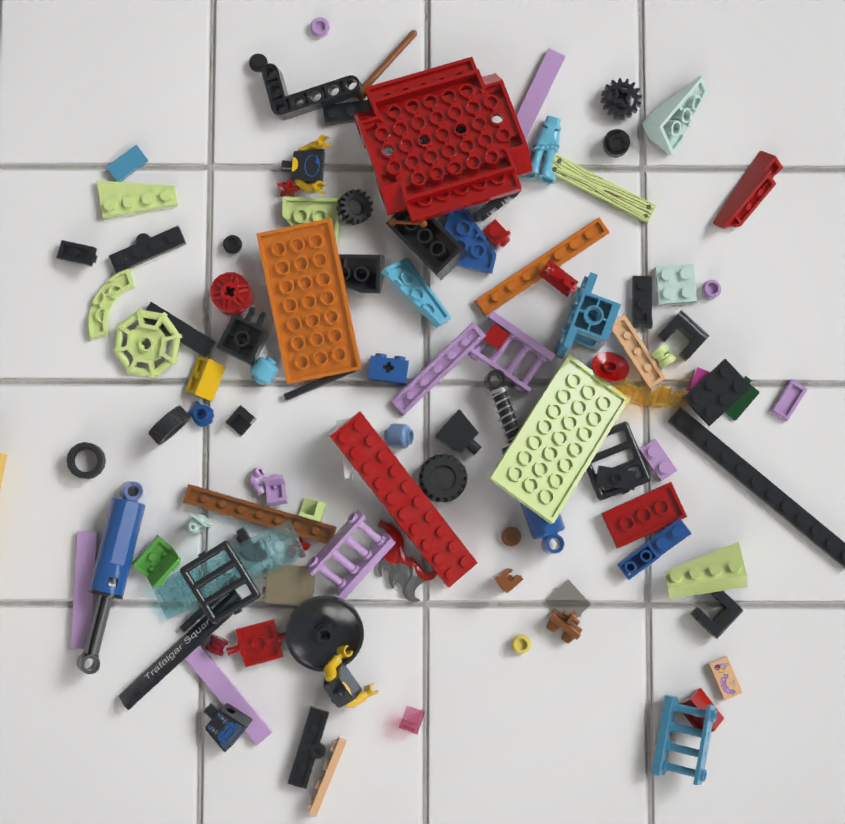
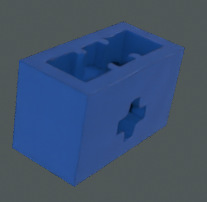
M375 353V356L371 355L368 372L369 381L406 385L409 360H405L406 357L394 356V358H386L387 355ZM390 364L394 370L386 373V369H383V367H387Z

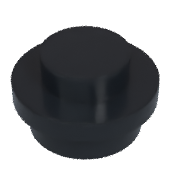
M254 54L249 59L251 70L257 73L262 72L264 65L268 64L267 58L263 54Z
M229 235L224 239L223 247L227 253L236 254L242 248V241L236 235Z

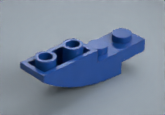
M679 517L636 548L617 565L627 579L630 580L692 533Z

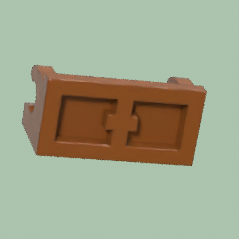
M510 568L503 570L498 576L492 577L505 593L510 592L523 580L521 575L517 574L513 577L508 575L513 571Z

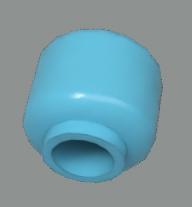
M269 356L266 359L259 357L250 369L251 378L261 385H264V383L270 384L278 373V368L275 366L277 362Z

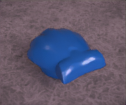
M198 401L188 411L193 421L200 427L207 426L213 422V409L207 405L200 404Z

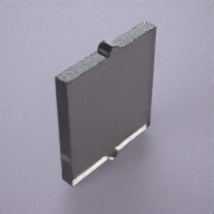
M569 579L559 588H555V591L545 600L553 610L555 609L561 614L564 609L569 613L576 610V618L581 617V613L591 605Z

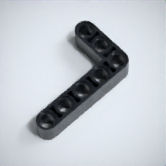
M268 63L262 68V77L271 110L281 120H287L357 97L363 91V85L354 75H348L288 95L280 69L272 63ZM276 71L275 75L269 78L270 72ZM352 83H357L354 89H349ZM280 88V93L278 95H274V91ZM334 89H339L336 95H331ZM317 94H321V98L318 101H314V97ZM303 100V104L300 107H296L297 102ZM285 106L284 112L279 113V108Z

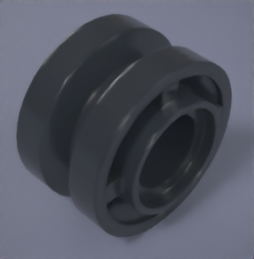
M621 129L609 131L603 140L605 153L614 158L623 156L630 146L629 135ZM613 139L620 140L621 147H613L611 141Z

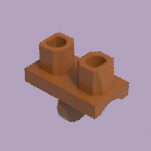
M554 608L546 625V628L553 633L558 627L562 628L564 632L560 638L567 644L574 639L577 640L581 636L580 633L582 631L577 626L580 620L575 617L577 614L576 610L569 613L564 609L561 614Z

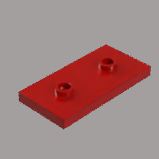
M672 482L601 513L617 549L670 525L679 517L681 520L687 517Z

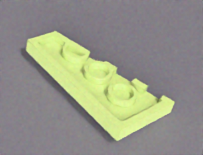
M97 180L102 217L104 219L178 206L176 188L173 185Z

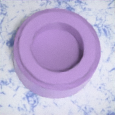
M318 17L312 21L311 31L313 35L318 38L328 35L330 26L325 18Z

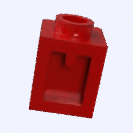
M496 219L482 231L486 239L496 249L500 246L502 248L505 247L511 240L509 238L511 232L509 230L506 231Z

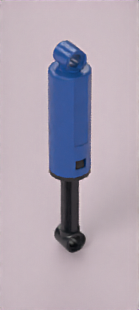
M124 482L120 487L121 498L113 497L110 502L88 590L89 593L97 594L84 650L77 659V667L86 674H94L100 668L99 651L112 599H123L145 511V504L138 502L143 495V488L138 482ZM130 486L135 488V493L132 496L128 494ZM92 659V665L89 668H85V661Z

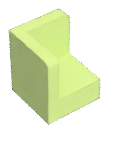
M304 498L298 516L322 522L327 504Z

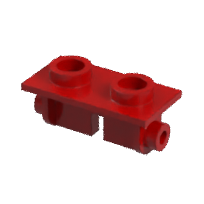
M550 259L538 274L566 297L571 292L575 293L578 288L576 287L578 281Z

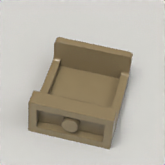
M268 564L267 567H264L263 579H266V587L262 588V598L265 599V603L300 605L302 602L314 597L315 574L312 576L306 566Z

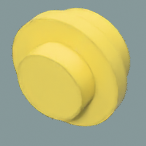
M518 634L512 639L511 646L516 653L524 654L529 651L531 641L526 635Z

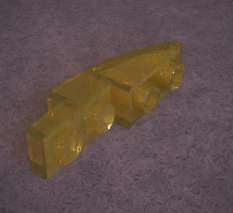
M627 379L616 382L615 388L620 392L632 396L630 403L656 409H671L688 405L682 399L687 394L686 392H673L672 388L666 385L657 386L654 392H651V388L643 385L640 387L634 386L633 382Z

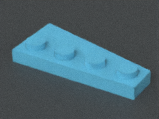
M408 257L381 271L436 328L451 319L449 313Z

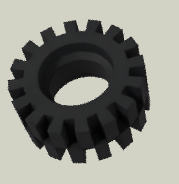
M352 189L344 193L337 201L339 205L336 207V210L340 211L337 214L342 216V221L346 220V224L352 223V226L359 225L371 217L373 201L369 202L371 197H366L365 191L361 193V189L356 191ZM355 200L360 204L361 211L359 214H353L350 211V201Z

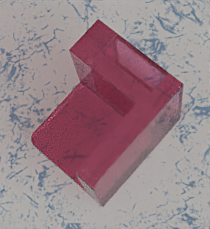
M406 706L399 728L418 734L425 710Z

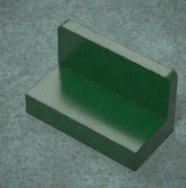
M744 376V379L750 384L752 380ZM752 386L725 413L734 421L737 420L757 397L759 391Z

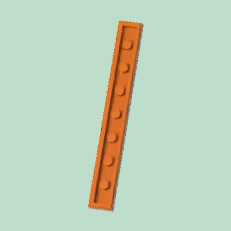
M598 217L474 300L484 317H486L492 311H495L541 280L542 277L538 274L549 259L560 267L610 233L600 217Z

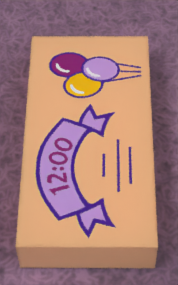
M727 656L708 663L723 700L743 693Z

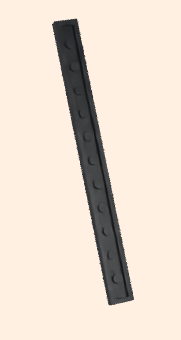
M679 407L667 421L672 427L845 569V542L684 409Z

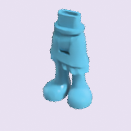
M546 116V120L542 123L535 143L532 145L531 153L534 155L531 164L533 172L522 176L529 179L537 178L542 155L546 154L539 180L547 184L555 183L556 176L552 171L555 153L558 152L560 147L561 119Z

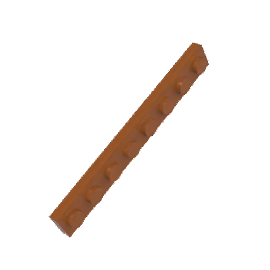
M188 484L183 503L325 544L335 535L337 528L336 526Z

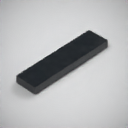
M150 302L146 308V311L167 313V317L179 334H182L180 342L206 358L216 341L153 302ZM144 318L145 321L152 325H155L158 321ZM162 323V325L160 326L161 331L171 336L167 328Z

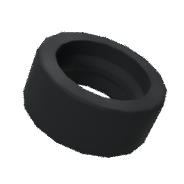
M82 442L70 449L66 462L68 469L73 475L78 478L91 479L101 474L105 468L106 458L100 447L93 443ZM85 449L93 451L98 460L96 467L89 472H82L75 464L77 454Z

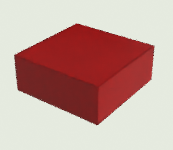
M493 324L483 340L499 350L510 334L496 324Z

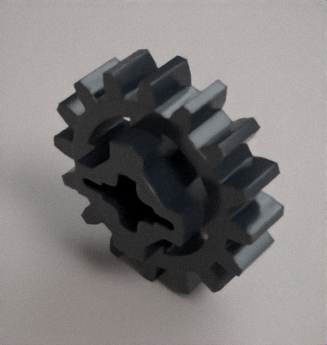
M619 78L617 83L611 80L610 85L606 84L605 86L606 91L601 93L603 98H601L600 103H605L602 109H608L607 115L614 114V119L620 116L621 120H624L625 115L631 118L632 112L636 114L638 111L637 107L641 106L639 100H641L642 95H637L640 88H634L635 82L631 85L628 84L629 79L622 82V79ZM613 92V97L609 100V94ZM633 98V105L630 107L629 101Z

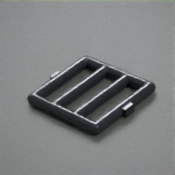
M626 421L614 425L607 436L623 430L627 441L596 453L586 469L595 494L600 501L620 493L623 495L630 492V490L612 488L603 492L600 485H595L597 474L592 463L631 448L635 459L612 468L628 470L638 466L642 477L636 479L635 487L651 480L629 423Z
M223 541L207 552L206 550L198 554L199 557L180 568L181 575L213 625L218 624L232 614L240 613L242 608L261 597L260 591L229 541ZM225 550L231 560L195 582L189 572ZM234 567L237 569L241 576L240 578L211 596L204 597L199 588ZM247 585L252 594L215 615L210 607L211 604L240 586Z

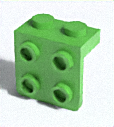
M157 534L131 564L146 576L151 586L156 589L158 586H162L167 580V576L179 567L181 558L175 548Z

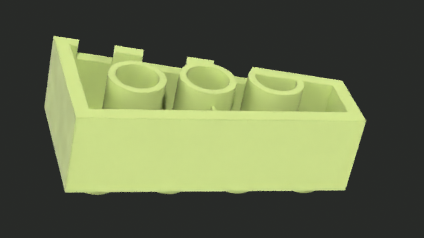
M739 542L665 571L669 599L747 587V573Z

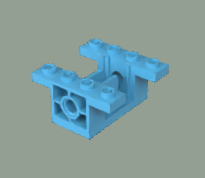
M590 272L588 277L584 276L581 286L575 292L574 298L576 299L574 305L571 304L567 314L569 316L567 323L564 322L561 333H563L561 340L557 341L554 351H557L556 357L563 359L566 351L571 349L573 343L598 352L609 339L621 304L592 294L598 277L595 273Z

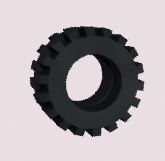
M445 453L436 454L428 458L422 465L419 473V484L423 493L429 499L435 502L446 503L455 500L463 493L467 485L468 476L465 466L455 456ZM439 467H447L454 474V483L448 489H438L432 483V474Z

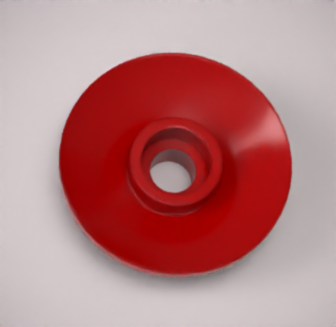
M602 352L597 354L592 360L593 372L605 381L619 382L624 380L629 374L630 367L628 362L617 353Z

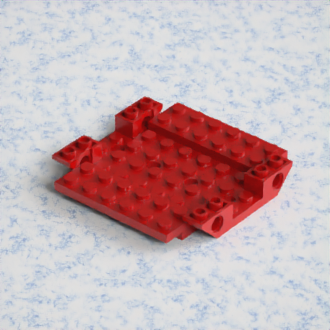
M473 57L365 87V93L371 109L353 114L363 147L367 149L375 172L376 184L387 216L407 209L411 223L414 224L521 192L522 187L518 177L533 172L528 144L503 79L496 73L482 77L479 69L476 68ZM499 116L502 121L495 123L492 121V118ZM464 127L466 132L463 134L457 133L456 128ZM426 137L430 142L428 144H421L419 140ZM390 148L393 150V153L385 155L383 150Z

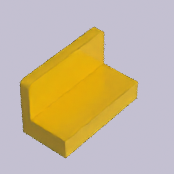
M198 356L185 392L213 401L226 366L211 359Z

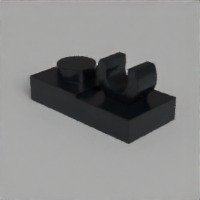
M61 240L56 258L92 267L93 263L97 261V248Z

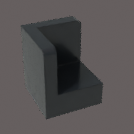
M240 405L225 423L243 436L257 418Z

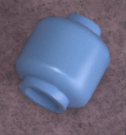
M394 423L388 427V430H385L384 440L387 441L388 446L391 448L406 449L413 443L414 432L407 424Z

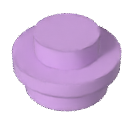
M708 280L702 286V293L706 298L714 299L720 295L721 286L715 280Z

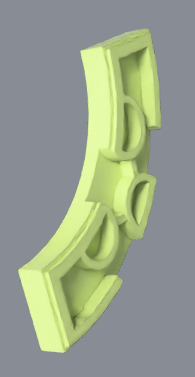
M129 268L109 278L94 296L88 315V333L91 340L109 335L108 319L112 306L122 294L135 288Z

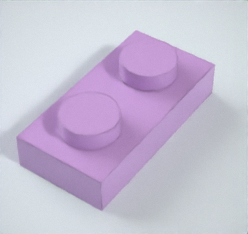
M656 439L639 449L660 481H663L677 471Z

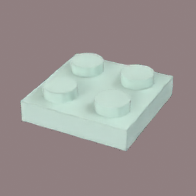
M694 264L655 267L658 305L697 302Z

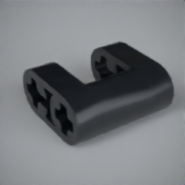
M682 310L657 335L658 338L665 342L678 329L689 339L690 343L678 355L685 362L710 336Z
M724 591L710 593L723 606L712 619L698 607L690 613L715 639H718L743 612V609Z

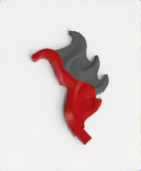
M381 519L377 526L391 535L396 543L380 562L379 574L382 577L383 571L387 570L390 586L394 589V583H399L404 597L408 601L418 602L420 599L415 597L416 588L424 581L434 579L437 574L434 570L430 573L426 572L413 557L406 556L401 533L391 523Z

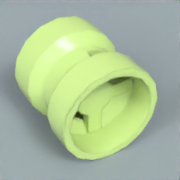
M667 344L651 353L653 359L657 360L658 367L661 370L676 360L674 354H670Z

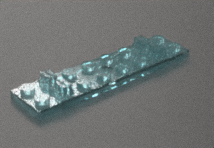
M290 520L232 546L252 580L306 556ZM224 550L189 573L196 582L231 559ZM234 567L231 573L225 572L199 589L204 597L207 598L241 576ZM180 571L168 576L162 586H158L156 589L152 587L167 620L200 605Z

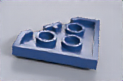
M461 209L448 213L444 228L469 253L457 266L492 274L497 254L491 248L469 210Z

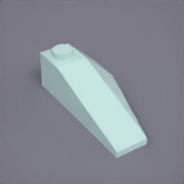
M698 76L656 108L642 123L648 138L669 155H673L685 139L683 134L686 128L691 126L693 122L691 118L694 112L699 110L708 92L702 76Z

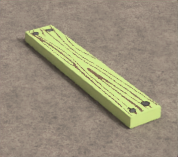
M557 154L555 155L552 171L557 178L645 223L649 222L656 205Z

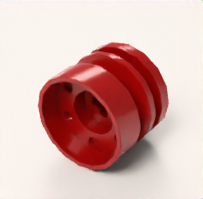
M226 272L220 274L211 285L210 296L212 302L222 314L232 317L233 314L238 316L244 315L249 311L254 302L251 286L238 273ZM229 290L234 291V292H233L234 296L231 297L230 295H228V294H229L228 291H229Z

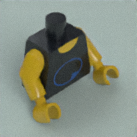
M321 135L318 140L300 147L298 151H294L293 161L282 160L281 171L292 172V181L305 193L318 192L322 195L325 194L321 190L323 186H327L323 182L325 150L321 148H330V144L325 143L327 139H330L328 136Z
M348 645L338 647L337 655H334L324 667L323 687L330 696L331 701L338 708L343 706L355 708L364 702L367 696L370 697L379 692V690L372 691L371 687L375 683L365 686L363 692L358 682L341 660L342 658L350 657L353 653L352 650L345 651Z

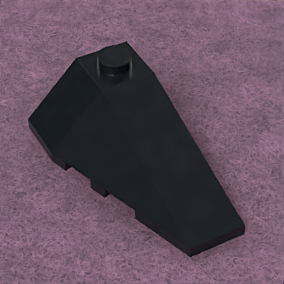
M339 254L347 288L359 293H381L384 279L381 271L385 268V255Z

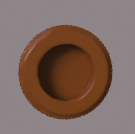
M508 527L502 533V541L507 546H516L521 540V533L515 527Z

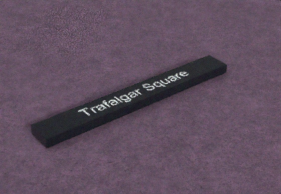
M234 590L212 610L217 615L242 600V597ZM207 615L202 618L119 695L124 707L128 710L131 709L231 616L216 625L210 622Z

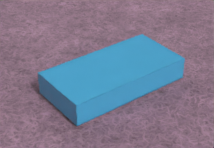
M135 145L106 168L117 182H121L149 160L139 147Z

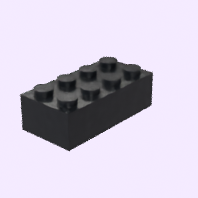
M407 209L392 216L396 220L411 221ZM435 218L427 219L426 227L407 224L391 226L387 221L388 227L440 280L447 276L469 254Z

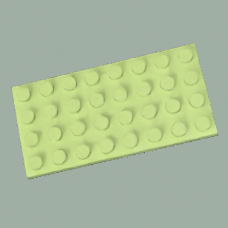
M571 354L566 355L488 479L548 523L553 524L629 398L607 381L599 378L591 369Z

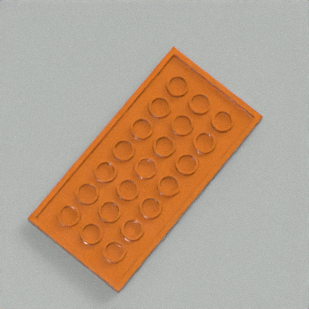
M332 218L256 233L287 384L361 370L362 364Z

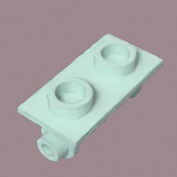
M202 513L190 514L193 519L188 524L189 532L201 533L205 527H212L209 524L210 519Z

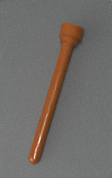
M411 30L362 84L363 91L357 96L359 100H364L367 97L365 87L371 86L417 36L416 30Z

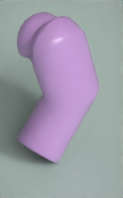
M261 466L255 467L252 470L249 479L251 486L258 496L266 492L261 483L265 473L264 468Z

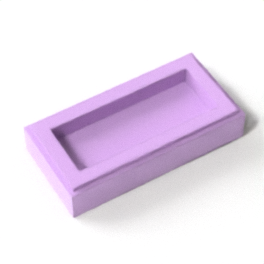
M790 379L770 412L784 421H788L808 389Z

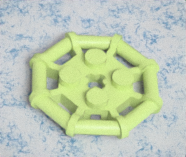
M139 308L127 319L116 325V339L112 351L119 358L129 375L136 374L157 379L158 375L178 363L177 357L182 334H179L167 317V313L146 311ZM144 318L158 321L155 325L145 324ZM138 320L139 325L135 329L129 330L127 328ZM162 323L171 336L166 337L164 332L161 331L160 326ZM125 332L128 334L127 344L122 347ZM148 338L151 346L145 349V345H142V342ZM172 340L171 352L168 355L165 353L167 341ZM127 350L129 353H131V355L133 356L132 358L134 359L132 363L129 361V359L126 357L123 351ZM161 357L167 359L165 362H163L161 365L155 368L154 362L159 360ZM138 362L148 363L149 369L136 367Z

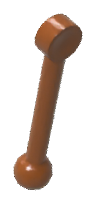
M392 217L388 221L391 226L396 224L427 226L426 220L412 224L411 221L396 220Z

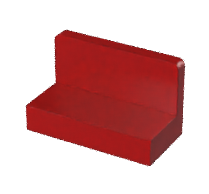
M701 688L697 689L691 697L679 703L706 710L707 705H714ZM715 708L717 710V719L713 722L711 732L715 731L724 720V717L717 708ZM683 713L694 728L703 730L705 718Z

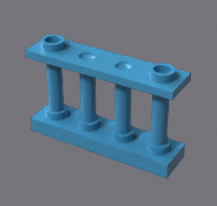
M665 695L651 774L660 776L664 775L667 771L694 777L693 785H701L707 777L705 765L712 725L717 719L716 705H707L706 710L679 704L677 702L678 697ZM681 712L705 718L703 730L676 724L674 721L675 713ZM675 731L700 737V748L695 749L674 744L670 741L671 734ZM673 751L698 757L696 769L669 763L667 760L668 752Z

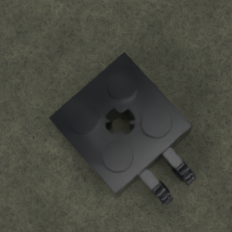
M252 306L245 319L236 314L232 315L216 346L218 350L250 366H253L270 335L268 330L261 327L266 313L261 312L255 324L250 322L256 310ZM246 336L247 342L241 344L240 338L244 339Z

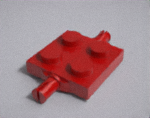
M271 619L236 629L237 645L226 648L227 651H230L227 652L228 656L240 653L245 667L284 657L281 644L282 641L286 640V632L279 633L275 620Z

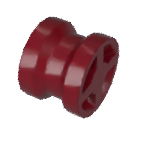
M211 634L210 642L205 646V649L216 655L223 656V649L228 645L229 641Z

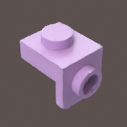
M272 474L269 477H264L268 507L287 504L286 485L283 475Z

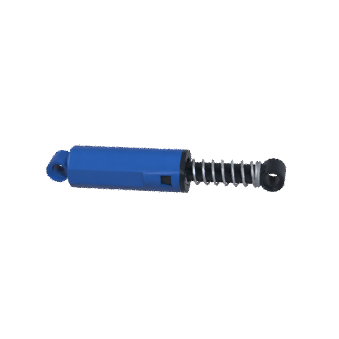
M493 369L485 376L484 385L490 391L489 396H492L491 400L495 402L493 407H496L498 410L496 414L500 416L498 421L502 422L501 429L505 430L503 436H507L508 440L506 443L510 444L522 425L518 424L517 420L519 417L515 416L517 410H513L512 405L514 403L510 402L509 398L511 395L508 396L507 393L509 388L505 385L506 376L504 372L499 369ZM491 376L498 377L499 384H493ZM509 446L501 449L503 454ZM520 502L532 538L534 540L542 538L541 546L547 554L561 552L565 545L563 538L558 534V532L565 529L561 514L558 515L553 524H550ZM551 539H554L557 543L554 550L549 546Z

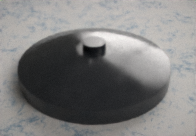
M329 595L312 597L298 605L291 613L286 625V644L290 654L299 664L310 670L324 672V667L334 655H337V649L340 646L348 645L345 651H353L350 657L341 659L345 665L349 664L357 656L364 640L363 623L357 610L347 601Z

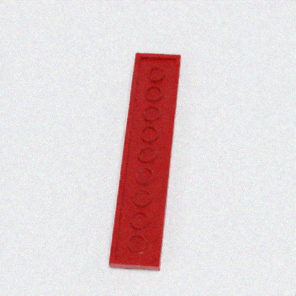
M361 411L357 412L329 435L446 587H451L478 563Z

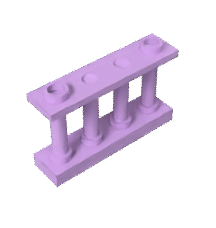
M492 311L488 317L490 326L484 334L486 335L493 324H496L509 333V337L499 350L496 349L490 359L480 353L487 344L485 340H482L467 355L475 361L480 360L491 369L501 370L504 372L506 379L515 385L514 388L522 394L524 392L528 394L531 391V388L527 386L540 366L546 363V361L550 363L556 354ZM516 339L521 343V348L506 370H504L496 362L511 341ZM533 351L537 354V359L520 381L511 374L525 354Z
M359 509L350 514L347 522L321 551L308 561L306 566L312 576L319 571L336 585L334 588L335 592L343 600L396 543L386 531L383 535H379L363 522L366 517ZM357 527L375 541V544L370 549L366 550L350 537ZM343 542L362 556L356 564L351 563L337 551ZM330 557H333L349 570L344 578L340 579L324 566V563Z

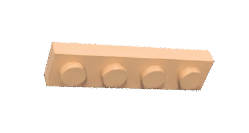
M624 314L616 319L612 333L648 389L665 380L666 377L626 315Z
M340 737L339 741L334 740L330 752H333L331 760H326L323 770L326 771L324 778L319 777L315 787L318 793L316 797H311L308 808H311L309 814L316 817L347 739Z

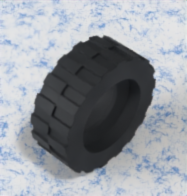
M179 405L163 416L149 430L148 434L158 445H161L174 436L191 417Z

